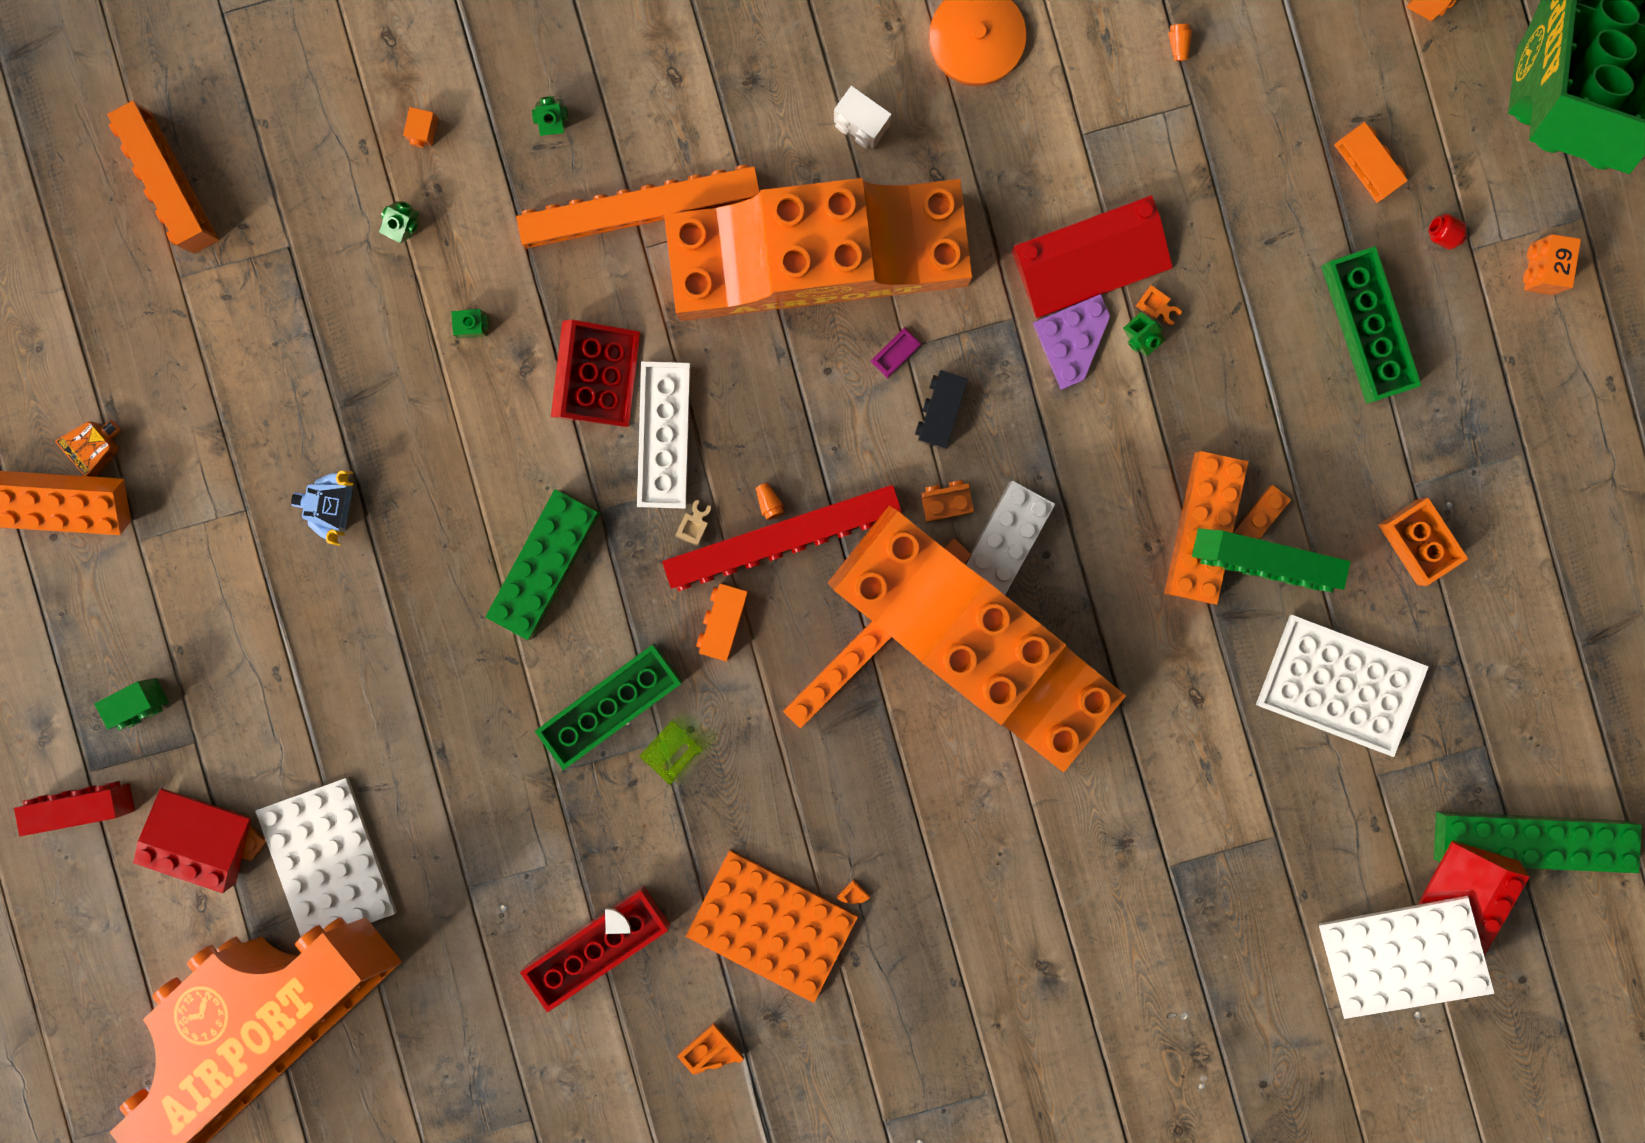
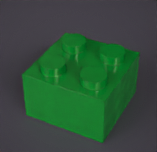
M157 678L137 681L94 703L107 730L117 728L118 731L140 724L142 722L141 719L148 716L150 718L163 712L162 707L170 704Z

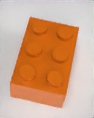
M1428 497L1418 498L1378 524L1417 585L1428 586L1468 560L1466 554Z

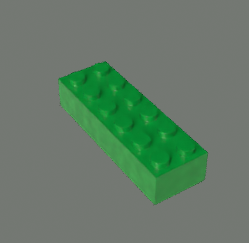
M1376 246L1322 265L1321 268L1365 403L1375 402L1422 386Z
M554 489L485 618L527 641L532 640L601 512L560 490Z
M1201 528L1197 530L1192 557L1201 559L1200 564L1221 567L1224 570L1238 571L1250 576L1264 577L1267 580L1281 581L1285 584L1303 586L1306 589L1334 593V589L1345 590L1351 563L1348 560L1231 532Z
M654 643L534 732L562 770H565L682 684L683 680L656 643Z

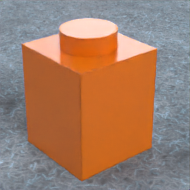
M409 107L403 136L410 141L409 144L419 148H424V145L432 146L439 118L433 112Z

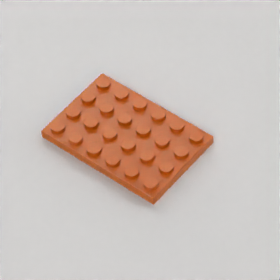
M729 850L685 937L814 1003L858 915Z

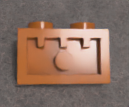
M963 480L949 482L948 488L940 489L939 485L925 487L926 492L921 493L926 522L973 513L974 509L969 490L970 484H964Z

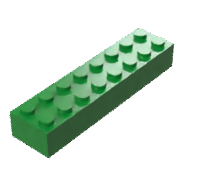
M1436 811L1434 860L1441 862L1450 843L1455 841L1518 860L1524 868L1639 874L1642 825L1629 820Z

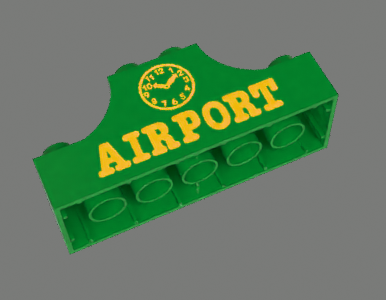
M1540 0L1533 19L1516 48L1508 114L1515 116L1519 122L1530 125L1529 141L1536 143L1539 148L1546 152L1558 153L1561 151L1585 159L1591 166L1597 169L1606 170L1612 168L1630 175L1645 156V0Z

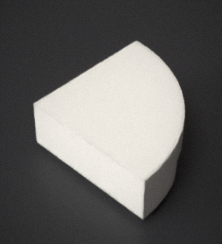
M613 908L605 909L606 934L631 933L630 923L623 914Z

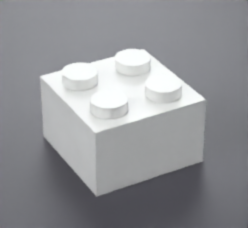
M850 86L834 109L835 127L846 135L849 132L856 137L855 141L863 148L870 147L874 149L890 127L891 113L853 86Z

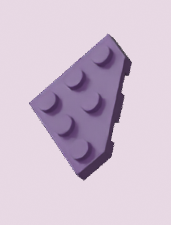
M1101 294L1033 323L1060 390L1077 384L1086 377L1110 318Z

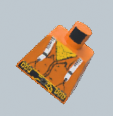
M112 420L108 421L104 426L88 421L60 437L55 442L84 476L97 477L119 451L118 445L112 438L121 429Z

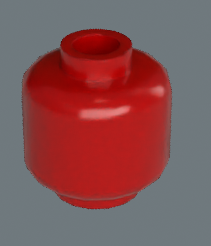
M1451 214L1435 217L1428 228L1430 240L1448 250L1462 245L1467 238L1466 223Z

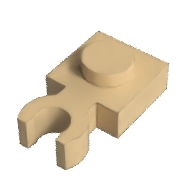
M698 500L693 503V515L685 514L675 535L698 546L708 524L702 521V518L707 517L711 510V506L708 505L704 512L698 511Z

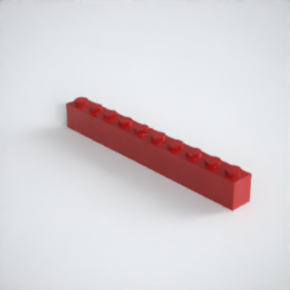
M890 485L664 560L662 564L670 588L677 587L679 592L691 588V582L700 580V583L703 584L715 580L713 576L715 574L723 572V575L727 576L736 573V567L746 565L748 569L760 565V559L768 557L769 561L783 557L782 552L791 549L792 553L805 550V544L814 542L815 546L829 542L828 537L836 534L838 538L851 535V529L860 527L861 531L869 529L888 506L900 513L902 511L894 487Z

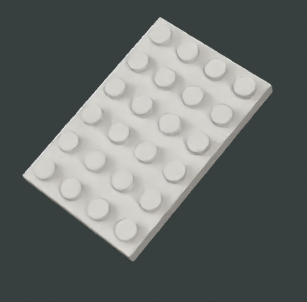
M1290 615L1256 705L1394 757L1428 666Z
M348 777L255 811L301 937L317 925L324 929L339 917H342L347 924L365 917L371 923L397 913Z
M1468 896L1319 923L1344 1019L1494 994Z

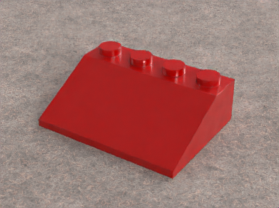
M573 319L562 321L551 417L629 427L640 331Z
M161 788L138 839L133 863L223 894L237 883L251 818Z
M1452 841L1417 905L1468 896L1485 956L1527 883L1529 875L1518 860Z

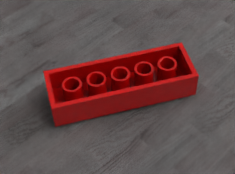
M644 885L611 907L618 910L629 921L631 933L606 934L605 912H603L523 967L520 974L547 1013L669 930L671 924Z

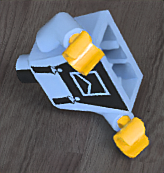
M353 471L330 473L316 479L314 485H308L306 494L294 492L292 495L291 505L303 508L302 518L308 520V526L332 545L341 546L337 540L338 536L345 535L341 531L346 530L353 483L348 481V476L353 474Z

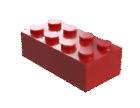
M120 781L105 783V785H93L74 791L67 790L53 795L46 794L23 800V805L15 807L14 812L19 837L115 819L135 812L130 783L121 785Z

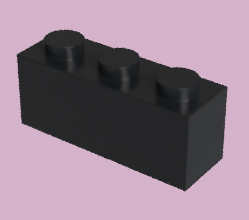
M942 370L939 371L938 376L933 374L929 389H933L931 399H925L922 412H925L926 415L923 422H918L915 435L919 436L917 442L943 450L947 448L968 378Z

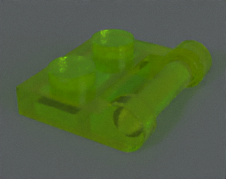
M671 720L639 757L659 774L666 783L672 785L676 780L677 774L696 754L699 755L703 748ZM683 743L688 745L689 748L667 771L663 767L667 760Z

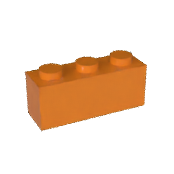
M1363 122L1334 145L1376 203H1378L1408 180L1405 177L1404 169L1400 165H1396L1391 158L1390 150L1376 138L1377 133L1373 127Z
M720 583L719 587L713 588L710 600L714 601L712 610H707L703 621V624H707L705 634L700 633L696 647L700 648L699 654L728 661L749 591Z

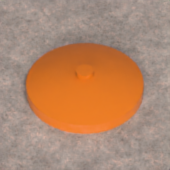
M944 0L932 18L929 31L930 50L938 67L951 79L970 86L989 85L1006 77L1018 64L1026 44L1024 18L1012 0Z

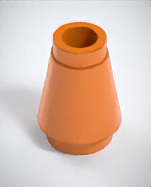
M1190 24L1170 26L1168 35L1174 61L1189 60L1193 31L1190 30Z
M769 483L761 484L755 488L762 516H765L766 520H772L784 514V505Z

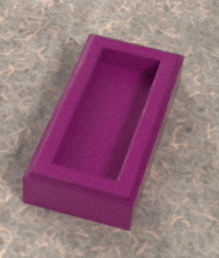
M904 327L870 362L887 379L921 346V343Z

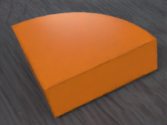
M853 879L836 898L843 903L858 904L867 901L870 895Z

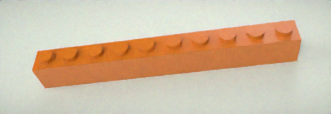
M740 165L735 167L734 171L716 170L711 172L710 176L692 175L686 181L668 180L662 186L644 185L638 191L631 192L630 189L620 190L614 196L607 197L606 194L596 195L590 201L584 202L583 199L572 200L569 202V205L561 207L559 204L548 205L545 207L546 210L537 212L536 209L522 211V215L516 216L521 244L528 249L665 220L664 214L724 207L753 198L760 191L755 167Z
M955 538L944 547L962 563H965L972 556ZM871 621L784 708L783 712L801 729L891 636Z

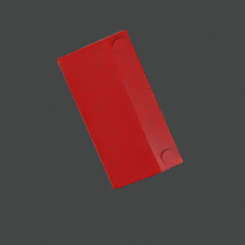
M1152 195L1020 243L1011 250L1036 319L1172 269L1161 218Z

